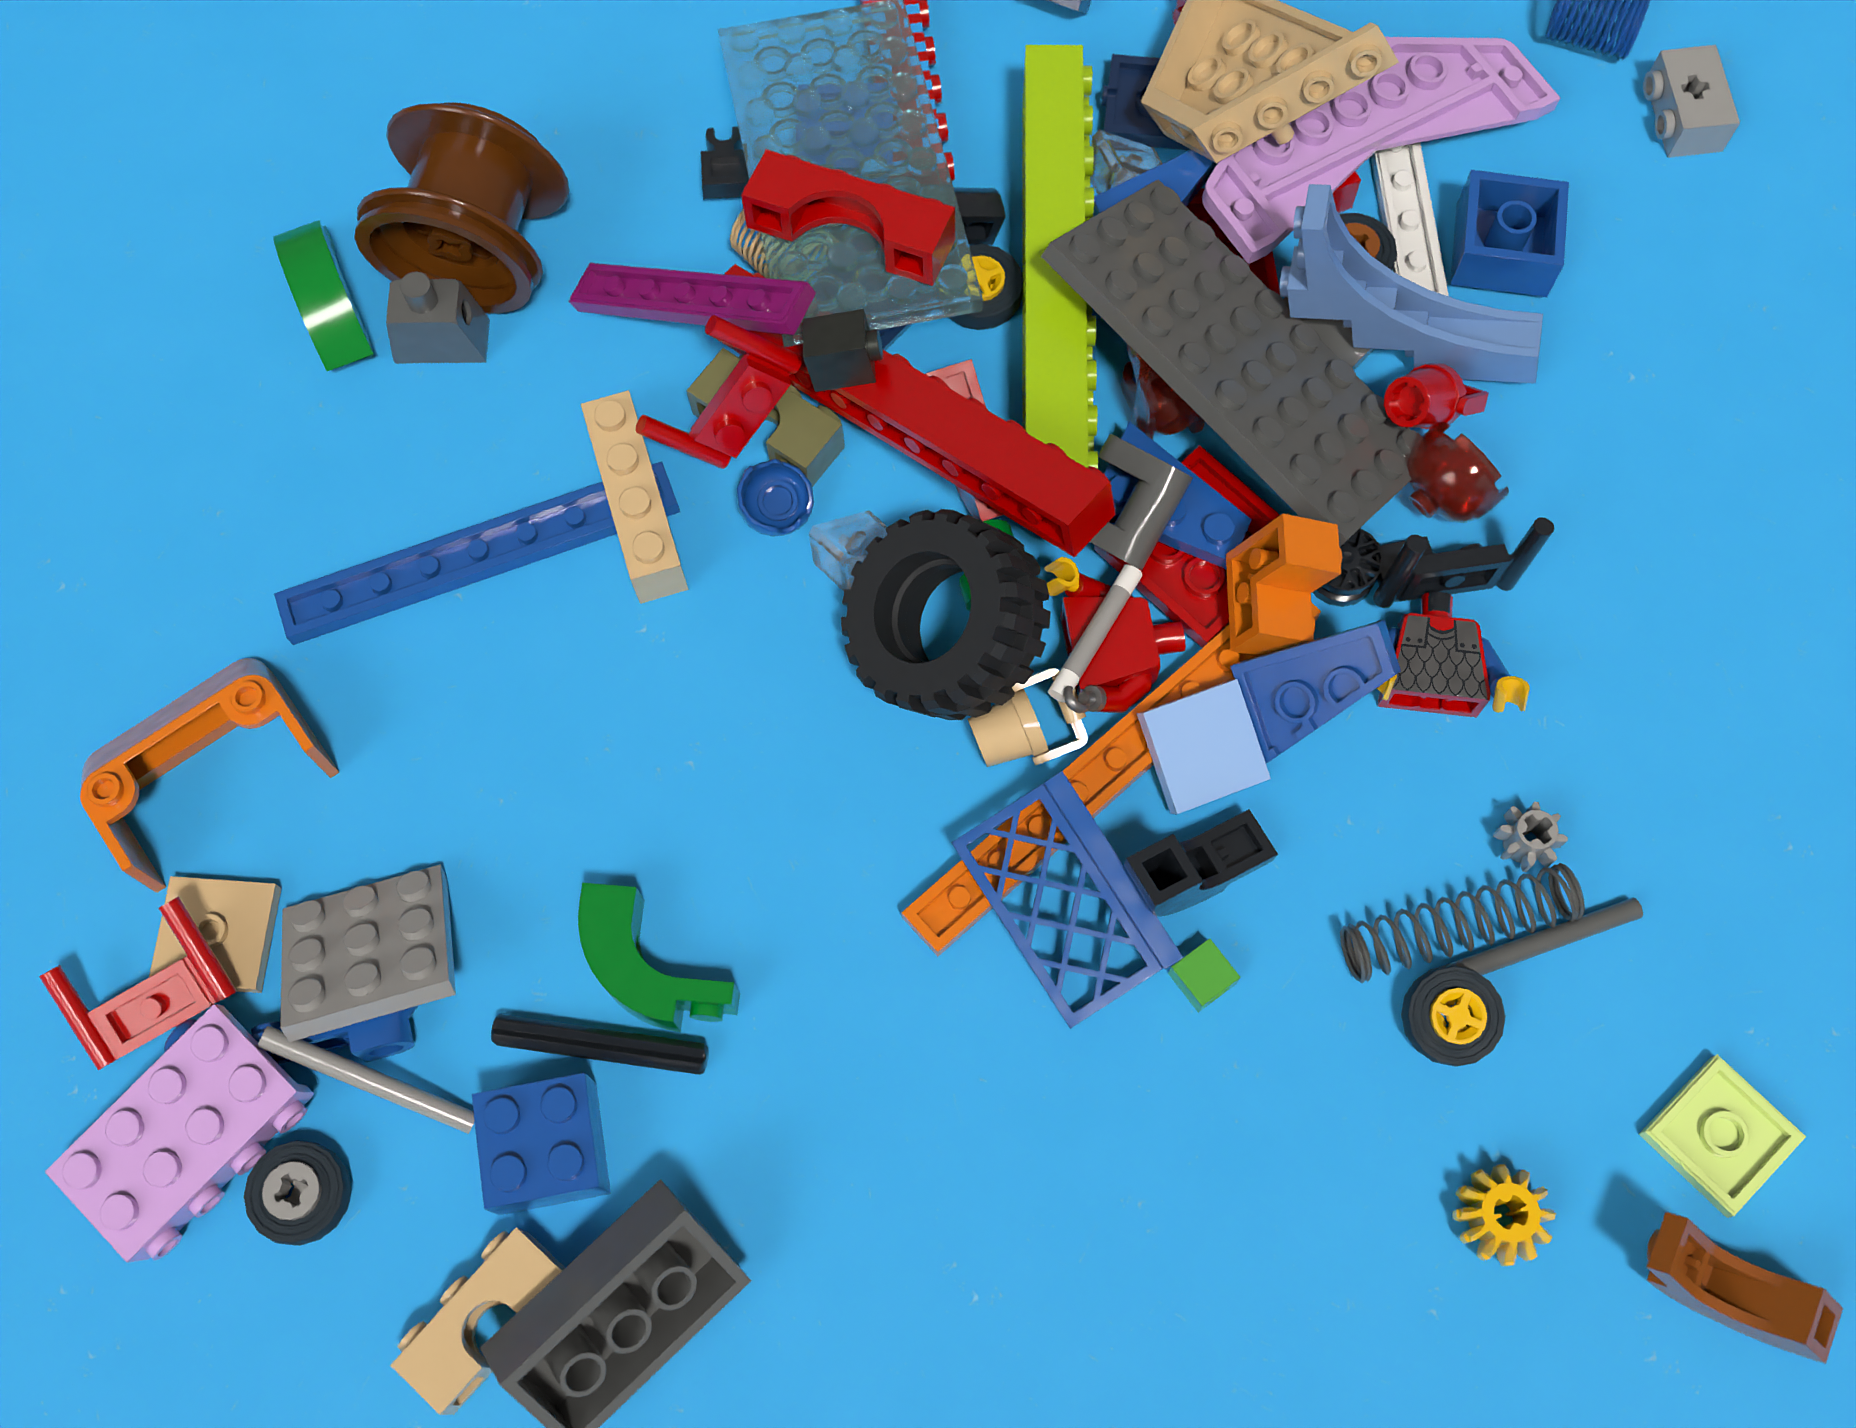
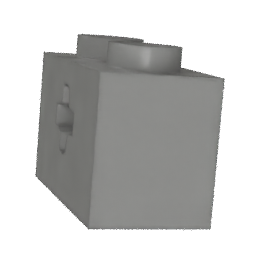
M1708 45L1660 51L1651 70L1645 75L1643 87L1646 99L1652 103L1656 117L1655 132L1658 139L1663 141L1667 158L1723 152L1739 126L1740 121L1717 46Z

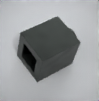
M864 309L803 319V358L815 392L876 383L875 361L883 360L882 342L878 328L870 330Z

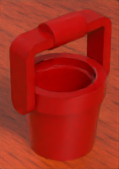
M1429 363L1416 367L1409 374L1395 379L1385 392L1384 407L1391 421L1400 427H1419L1421 429L1433 430L1452 424L1460 415L1468 416L1484 412L1489 393L1464 385L1462 378L1455 369L1442 363Z

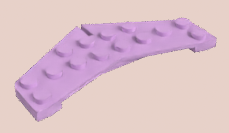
M1385 37L1399 63L1290 122L1289 124L1294 130V136L1289 142L1278 144L1270 133L1219 161L1206 182L1202 202L1207 212L1241 256L1250 264L1268 255L1293 231L1296 206H1305L1309 184L1331 185L1333 193L1378 150L1536 120L1554 111L1560 100L1559 95L1521 51L1508 40L1501 38Z

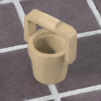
M1048 668L1033 674L1025 685L1016 683L1012 687L1015 692L1014 697L1002 706L994 704L989 713L976 718H968L987 768L1030 755L1034 756L1032 757L1034 764L1039 765L1081 748L1086 744L1088 737L1081 720L1086 717V714L1075 713L1067 706L1066 702L1058 701L1067 724H1071L1076 739L1049 750L1032 705L1023 689L1052 677L1054 682L1060 672L1058 669ZM1074 688L1073 695L1078 701V694Z

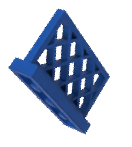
M1063 771L951 842L1070 1029L1160 970L1167 969L1183 958L1157 916H1154L1121 860ZM1037 800L1041 801L1052 818L1047 841L1015 834L1020 811ZM1013 816L1010 832L994 829ZM1056 827L1068 845L1053 842ZM984 834L1007 838L1008 842L1002 869L998 870L979 866L967 845ZM1014 840L1046 847L1039 878L1007 872ZM1052 848L1074 853L1081 863L1077 887L1045 880ZM984 873L1000 876L997 893ZM1086 873L1098 891L1083 888ZM1006 878L1038 884L1031 916L1008 912L1001 901ZM1044 886L1075 893L1069 925L1037 918ZM1082 894L1104 899L1110 908L1111 913L1106 933L1075 926ZM1013 919L1029 922L1026 938ZM1116 919L1128 938L1113 935ZM1036 924L1067 931L1060 963L1038 958L1031 948ZM1074 932L1105 939L1098 971L1067 964ZM1112 941L1134 945L1146 964L1128 977L1105 973ZM1044 966L1059 969L1056 985ZM1065 971L1097 977L1092 1000L1072 1012L1061 994ZM1104 979L1119 982L1101 994Z

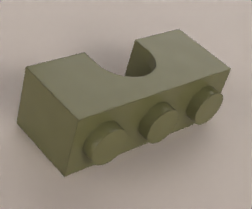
M725 348L720 350L686 390L693 415L699 418L744 355L737 357ZM790 385L765 419L778 426L766 441L769 460L778 459L800 468L811 482L812 487L845 448L843 427L839 417L825 406L819 405L815 407L804 400L798 390Z

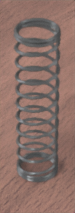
M1562 863L1554 864L1551 868L1544 867L1541 869L1537 879L1526 873L1519 876L1517 884L1503 879L1499 882L1496 891L1490 886L1482 885L1478 889L1476 897L1466 891L1458 894L1455 903L1449 898L1441 897L1437 901L1435 909L1425 903L1417 906L1414 915L1405 909H1400L1396 913L1394 922L1387 916L1379 915L1375 920L1373 928L1364 921L1357 922L1355 926L1350 923L1348 926L1344 925L1340 931L1343 954L1353 977L1361 983L1364 981L1368 982L1372 977V965L1366 943L1359 931L1361 926L1368 929L1373 936L1379 965L1383 973L1389 976L1391 972L1390 961L1385 947L1378 936V926L1381 920H1385L1394 930L1398 955L1403 966L1409 970L1412 966V960L1406 941L1399 930V918L1402 914H1406L1414 923L1418 948L1423 959L1430 964L1433 959L1431 946L1426 933L1419 923V913L1423 908L1428 909L1434 916L1435 929L1441 949L1446 956L1451 958L1453 955L1452 941L1442 918L1439 916L1440 905L1443 902L1450 904L1455 910V921L1459 937L1464 947L1471 952L1474 948V940L1469 924L1460 910L1462 897L1467 896L1475 903V913L1480 933L1484 941L1492 946L1495 941L1493 927L1488 914L1480 903V896L1484 890L1491 892L1495 896L1496 913L1505 936L1512 940L1515 936V926L1511 913L1500 896L1502 886L1506 884L1514 888L1520 920L1524 928L1532 934L1536 930L1534 913L1525 894L1520 889L1521 882L1525 878L1532 880L1536 884L1535 892L1539 911L1545 923L1552 928L1556 925L1557 917L1552 900L1541 884L1542 875L1549 873V887L1554 903L1560 914L1571 922L1579 921L1583 917L1585 904L1582 889L1575 874L1568 866ZM1559 871L1562 873V875H1563L1564 878L1566 879L1568 885H1567L1566 882L1563 880V878L1559 875ZM1560 884L1562 885L1568 897L1572 912L1570 911L1569 907L1567 906L1564 900ZM1541 893L1543 894L1549 907L1551 921L1549 920L1545 912L1541 898ZM1521 900L1524 903L1527 913L1529 915L1531 928L1525 918L1523 908L1521 905ZM1501 907L1508 920L1510 932L1508 931L1506 924L1504 922ZM1481 914H1482V916H1483V918H1484V921H1485V923H1486V926H1487V929H1488V933H1489V937L1487 936V933H1486V931H1485V928H1484V925H1483V922H1482V918H1481ZM1462 924H1463L1464 929H1465V931H1466L1467 938H1468V942H1467V940H1466V938H1465V935H1464V932H1463V928H1462ZM1442 932H1443V934H1444V937H1445V940H1446V943H1447V947H1446V944H1445V942H1444Z

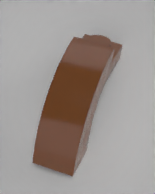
M1665 1212L1661 1227L1653 1232L1647 1248L1649 1260L1647 1268L1650 1270L1647 1281L1651 1285L1689 1309L1739 1333L1793 1354L1826 1364L1843 1308L1824 1288L1788 1278L1748 1263L1713 1243L1689 1218Z

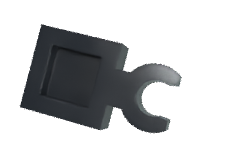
M732 127V137L727 140H719L715 138L714 128H708L706 131L707 151H701L703 198L742 197L741 194L750 179L748 149H742L741 131L739 127Z

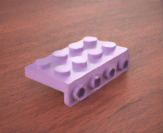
M213 1004L45 1173L127 1263L148 1260L150 1258L155 1261L168 1254L181 1241L183 1236L179 1231L194 1216L199 1218L205 1215L221 1201L224 1196V1192L221 1189L236 1173L243 1175L255 1166L257 1161L266 1154L263 1146L278 1131L280 1133L287 1132L305 1116L307 1108L304 1105L311 1099L314 1093L307 1085L297 1084L265 1049L258 1047V1042L223 1005Z

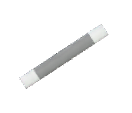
M1129 564L1124 565L1048 690L1049 695L1057 701L1065 702L1063 692L1066 686H1072L1073 690L1140 581L1142 572L1138 568Z

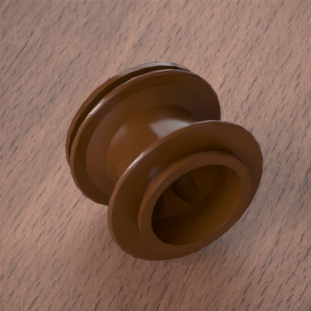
M456 102L429 103L406 107L395 113L387 124L386 138L392 153L411 177L407 187L386 188L374 191L363 197L357 207L358 223L355 228V241L359 251L377 271L391 281L402 280L405 275L411 272H422L429 279H456L461 281L485 313L499 314L523 307L529 301L531 292L540 284L543 269L541 260L534 248L517 230L521 219H535L548 216L560 210L566 203L570 190L568 179L561 165L541 145L536 137L524 127L497 112L483 107Z

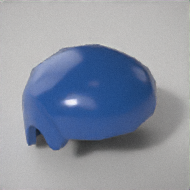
M778 459L749 466L737 487L739 513L750 528L763 535L784 536L798 530L806 524L814 506L812 484L800 468Z

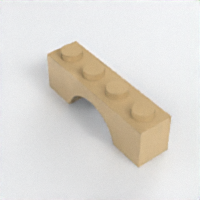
M629 390L581 403L630 580L639 603H645L689 590L644 437L635 431L638 417Z

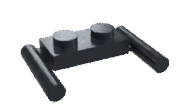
M1537 518L1510 555L1505 544L1485 547L1481 544H1471L1456 551L1436 553L1431 550L1426 551L1427 541L1420 535H1411L1407 538L1376 590L1373 600L1377 606L1389 608L1395 600L1401 602L1421 599L1422 595L1428 592L1457 594L1492 589L1494 586H1498L1504 591L1512 590L1554 532V525L1547 518Z

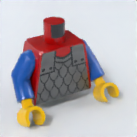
M1428 592L1423 594L1421 597V614H1404L1397 627L1388 628L1401 672L1376 688L1380 691L1378 707L1477 718L1490 701L1491 694L1494 698L1492 704L1494 712H1503L1506 702L1517 705L1519 711L1526 710L1530 691L1529 684L1522 678L1509 674L1489 640L1481 636L1480 625L1477 621L1452 617L1453 597L1445 592Z

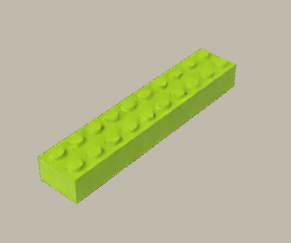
M1025 45L1022 101V427L1029 435L1043 443L1057 445L1069 458L1086 468L1091 466L1098 469V451H1094V436L1097 435V405H1093V391H1096L1097 362L1093 360V346H1095L1096 316H1092V307L1041 257L1050 242L1093 218L1094 187H1090V176H1093L1094 149L1093 146H1090V136H1092L1093 105H1089V96H1084L1091 95L1092 65H1083V45Z

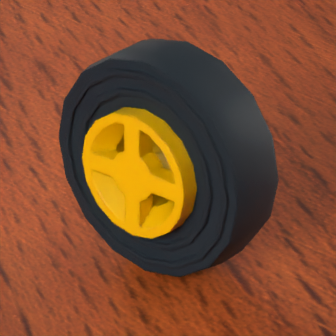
M985 244L966 246L952 253L944 263L937 282L941 307L950 319L963 327L983 330L1000 326L1009 321L1020 307L1023 297V276L1020 266L1009 253L999 247ZM974 287L981 289L982 293L974 291Z
M1454 965L1430 969L1417 978L1404 996L1401 1012L1405 1034L1416 1051L1432 1062L1455 1067L1476 1063L1491 1053L1503 1035L1506 1017L1502 998L1492 983L1473 969ZM1443 1015L1446 1016L1447 1021H1448V1023H1449V1026H1447V1027H1446L1447 1023H1446V1021L1444 1020V1016H1443Z

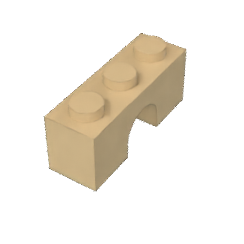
M516 1227L510 1234L507 1231H503L497 1235L484 1249L481 1257L485 1262L469 1279L464 1275L456 1280L440 1299V1303L444 1307L428 1324L425 1321H421L415 1325L398 1345V1349L402 1353L390 1366L439 1415H454L492 1373L488 1362L479 1352L475 1341L476 1327L483 1314L490 1308L500 1304H506L518 1313L565 1269L548 1250L525 1230Z

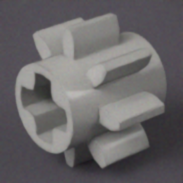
M1536 801L1533 802L1524 814L1518 808L1512 806L1504 814L1505 820L1509 825L1500 826L1493 834V837L1503 840L1505 851L1500 858L1502 860L1511 858L1521 863L1522 872H1527L1537 859L1543 866L1548 868L1557 860L1556 853L1552 849L1560 848L1568 841L1567 836L1558 834L1557 822L1561 816L1559 814L1551 816L1547 812L1540 810L1539 802ZM1532 832L1537 839L1529 842L1524 835Z

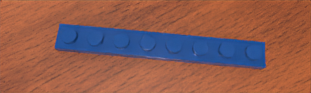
M662 461L652 464L666 516L679 513V506ZM599 482L274 593L286 638L292 645H296L617 534L603 482Z

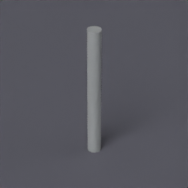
M271 1026L266 1027L258 1043V1047L467 1134L470 1133L475 1122L474 1112L470 1109L302 1039L288 1042L282 1031Z

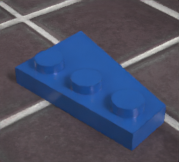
M1129 421L1122 435V440L1172 465L1193 478L1158 542L1226 569V554L1243 542L1252 519ZM1109 464L1104 474L1112 486L1116 514L1109 522L1115 523L1139 479Z
M1384 619L1246 659L1230 666L1234 679H1238L1266 764L1401 672Z

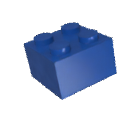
M1471 170L1456 207L1450 285L1547 297L1564 266L1569 182Z
M586 1073L472 1094L485 1210L497 1215H505L611 1194L597 1084Z

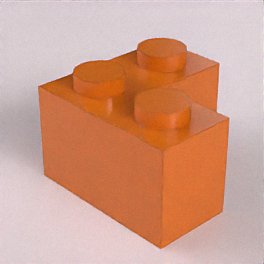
M1283 513L1226 554L1231 651L1260 656L1314 640L1315 618L1312 615L1311 593L1341 574L1342 550L1339 547L1338 524Z

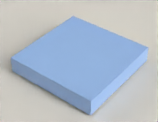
M1238 679L1220 683L1137 713L1170 814L1185 812L1271 779Z

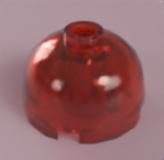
M1437 422L1416 443L1409 456L1407 467L1412 479L1409 484L1414 490L1409 496V500L1428 519L1435 513L1449 522L1467 523L1480 519L1508 496V487L1497 489L1494 483L1502 477L1501 474L1470 439L1461 433L1453 440L1444 434L1450 425L1445 422Z

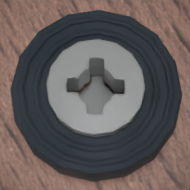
M293 1141L274 1147L257 1161L247 1177L243 1197L247 1217L258 1233L275 1243L301 1246L322 1239L338 1226L348 1210L352 1189L348 1170L336 1153L315 1142ZM293 1182L294 1189L292 1190L291 1196L286 1198V1196L289 1194L290 1188L292 1187L291 1183Z

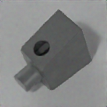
M411 272L405 275L402 280H394L390 283L386 326L395 364L486 363L490 320L461 281L456 279H429L422 272Z

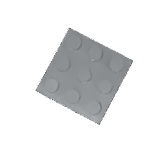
M441 864L282 909L280 1028L288 1042L456 995L448 883Z

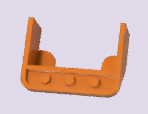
M252 658L233 662L97 749L84 763L80 800L83 808L122 871L156 893L166 886L123 817L136 805L139 790L236 727L239 726L246 729L258 728L269 723L279 715L303 751L330 778L339 773L275 675L264 663Z

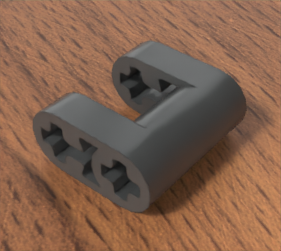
M1109 434L1098 457L1139 480L1114 525L1108 522L1090 542L1142 570L1193 478L1138 447Z

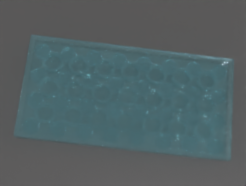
M885 0L718 29L749 179L765 150L768 149L784 155H794L804 161L826 168L840 169L849 175L878 184H888L898 190L917 196L934 198L944 204L955 207V241L933 286L886 272L885 255L879 242L865 230L842 223L821 225L803 233L793 242L760 232L769 278L806 281L816 292L803 319L864 309L870 330L877 328L881 330L983 311V298L904 0ZM803 319L794 335L781 334L784 347L803 344Z

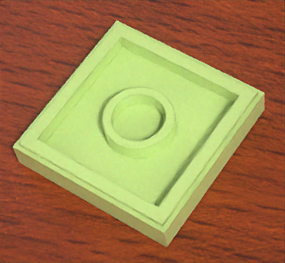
M1718 1054L1710 1057L1639 1133L1652 1148L1726 1218L1737 1214L1806 1137Z

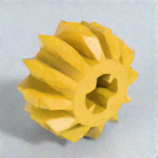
M1504 1164L1494 1166L1491 1177L1482 1169L1472 1173L1471 1181L1473 1187L1462 1186L1456 1192L1458 1198L1468 1205L1469 1208H1460L1452 1212L1454 1220L1458 1222L1468 1221L1471 1228L1461 1233L1459 1236L1460 1241L1466 1244L1479 1239L1477 1257L1485 1261L1490 1259L1496 1252L1501 1266L1514 1265L1517 1255L1524 1261L1536 1258L1537 1252L1534 1243L1544 1245L1548 1244L1552 1239L1548 1230L1539 1223L1554 1220L1556 1213L1549 1208L1540 1209L1537 1202L1548 1195V1190L1545 1187H1539L1529 1191L1527 1187L1530 1182V1173L1521 1170L1511 1179L1510 1172ZM1505 1204L1510 1209L1506 1216H1513V1223L1503 1227L1496 1220L1501 1217V1214H1494V1207Z

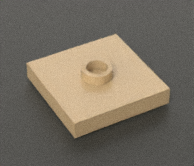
M170 876L164 904L179 896L238 992L262 993L282 888L274 883ZM163 915L161 917L149 977L187 956Z

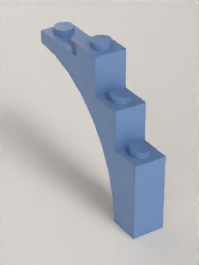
M1309 184L1305 206H1296L1293 233L1294 238L1299 239L1298 246H1294L1291 266L1282 267L1280 278V296L1288 297L1291 318L1343 320L1345 328H1352L1353 348L1405 350V357L1414 358V368L1429 363H1442L1455 369L1463 380L1536 384L1543 314L1501 310L1464 302L1428 290L1396 274L1372 257L1349 233L1336 210L1331 185Z

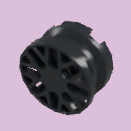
M1361 528L1340 547L1342 550L1341 574L1313 591V594L1318 599L1329 605L1344 607L1357 604L1365 599L1382 571L1383 554L1380 545L1370 533ZM1377 555L1379 558V562L1375 561L1374 558Z

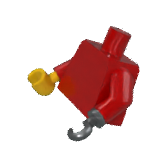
M1060 557L1045 566V570L1057 576V578L1047 583L1049 595L1057 596L1065 591L1066 595L1069 596L1064 597L1062 600L1060 615L1067 656L1069 657L1112 586L1079 573L1076 564L1071 559ZM1131 594L1075 687L1078 701L1073 695L1072 686L1064 688L1063 696L1067 706L1078 714L1087 711L1126 712L1151 690L1152 684L1157 681L1161 667L1159 655L1185 651V634L1181 621L1153 625L1147 599L1133 597Z

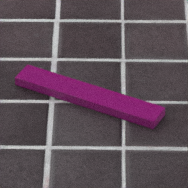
M589 263L568 302L578 312L706 325L712 315H716L746 330L794 335L816 292L806 281Z

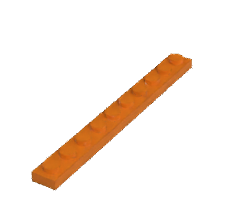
M1311 602L1312 615L1316 621L1321 611ZM1229 625L1063 770L1093 819L1154 765L1137 713L1233 680L1234 676L1231 665L1259 656L1231 651ZM1040 800L1020 811L1015 834L1047 841L1052 818ZM1013 816L996 830L1010 832ZM1056 827L1053 842L1060 844L1067 843L1059 829ZM989 835L971 851V854L979 866L1001 870L1008 839ZM1014 840L1007 872L1030 876L1042 865L1046 847ZM1052 848L1050 857H1051L1056 851H1058V849H1053V848ZM961 860L901 912L902 919L939 957L993 907L963 860ZM984 873L997 893L1000 876ZM1006 878L1001 900L1023 881Z

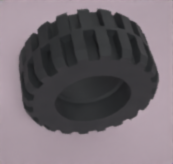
M940 509L936 513L929 510L916 512L909 517L910 522L899 519L885 529L888 535L885 538L876 536L865 549L869 553L863 562H856L850 574L855 576L851 590L845 588L842 604L847 606V617H841L842 635L849 637L850 643L845 645V651L850 664L859 666L856 669V675L863 685L873 689L875 696L884 702L934 718L963 720L967 715L976 718L989 713L992 709L991 703L1002 706L1014 697L1015 692L1012 687L1016 683L1025 685L1034 670L1029 668L1035 656L1042 657L1046 642L1040 641L1043 628L1049 629L1051 614V611L1043 608V601L1049 600L1047 583L1045 580L1036 577L1040 574L1041 567L1033 555L1025 552L1024 545L1015 537L977 518L964 515L955 510ZM964 572L971 592V610L966 628L959 640L948 652L930 661L924 652L920 635V624L924 607L928 598L939 584L956 573Z

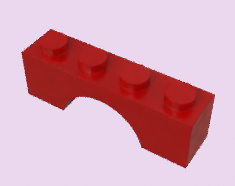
M768 149L765 150L741 194L747 228L793 242L803 233L821 225L835 223L852 225L865 230L879 242L885 255L886 272L930 286L934 285L955 242V207L944 204L934 198H924L898 190L888 184H878L852 176L840 169L826 168L804 161L794 155H784Z

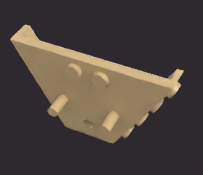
M1186 0L1141 103L1164 135L1218 163L1270 133L1278 144L1289 142L1294 136V130L1290 126V122L1394 66L1399 61L1379 26L1371 22L1352 32L1278 0Z

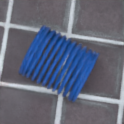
M1572 0L1556 1L1547 27L1546 39L1550 38L1553 40L1557 36L1558 42L1564 38L1565 44L1571 41L1572 46L1579 42L1580 49L1586 45L1587 50L1593 47L1596 53L1601 49L1602 55L1608 52L1610 57L1616 54L1617 59L1621 58L1622 60L1628 57L1650 4V0H1615V3L1614 0H1607L1599 26L1592 39L1596 23L1606 0H1599L1586 36L1587 26L1597 0H1591L1580 30L1579 26L1589 0H1583L1573 27L1572 23L1581 0H1575L1566 24L1565 20ZM1612 8L1605 32L1600 40L1602 29ZM1618 14L1612 35L1607 43L1609 32ZM1623 20H1624V23H1623V26H1622V29H1621V32H1620V36H1619V38H1618V40H1617V42H1616V44H1615V46H1614L1615 39H1616V35H1617V33H1618V31H1619V29H1620V27H1621V24H1622V22H1623Z

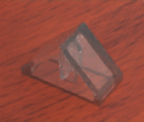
M1098 130L1092 136L1091 146L1094 149L1093 176H1090V182L1097 195L1163 164L1152 147Z
M870 510L813 525L809 532L813 563L844 592L845 588L851 590L855 576L850 574L856 562H863L869 554L865 549L876 536L885 538L888 535L885 530L887 526Z

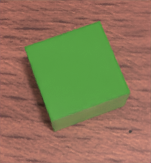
M1210 938L1171 966L1168 975L1198 1013L1235 986L1241 978Z

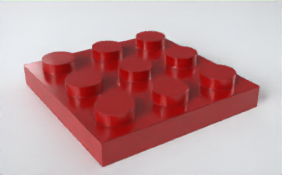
M1200 445L1181 462L1252 519L1243 541L1280 516ZM1157 542L1144 568L1140 570L1142 577L1136 588L1173 622L1181 621L1184 632L1203 648L1229 625L1227 569ZM1094 545V550L1119 573L1124 565L1129 564Z

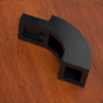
M1250 809L1216 827L1180 843L1175 835L1172 834L1127 857L1124 867L1154 916H1166L1190 908L1223 892L1230 883L1272 862L1278 853Z

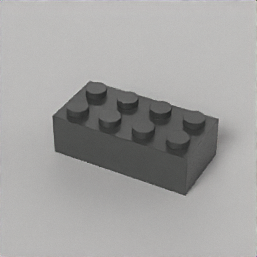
M660 1179L484 1343L480 1349L499 1385L544 1427L599 1428L751 1282V1279L720 1242Z

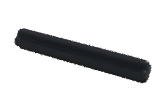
M503 1014L495 1017L491 1030V1041L497 1046L697 1075L705 1072L709 1056L707 1045L700 1042Z

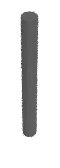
M1630 898L1583 915L1579 921H1566L1555 925L1553 928L1541 930L1441 967L1454 965L1473 969L1480 975H1485L1643 917V910L1636 898Z

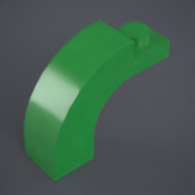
M320 220L273 236L276 252L287 283L326 371L328 372L373 355L371 340L342 276L336 259L334 243L326 226L322 227Z
M582 883L578 911V929L581 946L591 971L604 989L622 1008L639 1020L652 1026L681 1032L684 1010L690 1011V1018L708 1022L722 1021L723 1014L738 1015L740 992L734 982L672 977L658 972L645 962L640 947V930L645 900L637 887Z

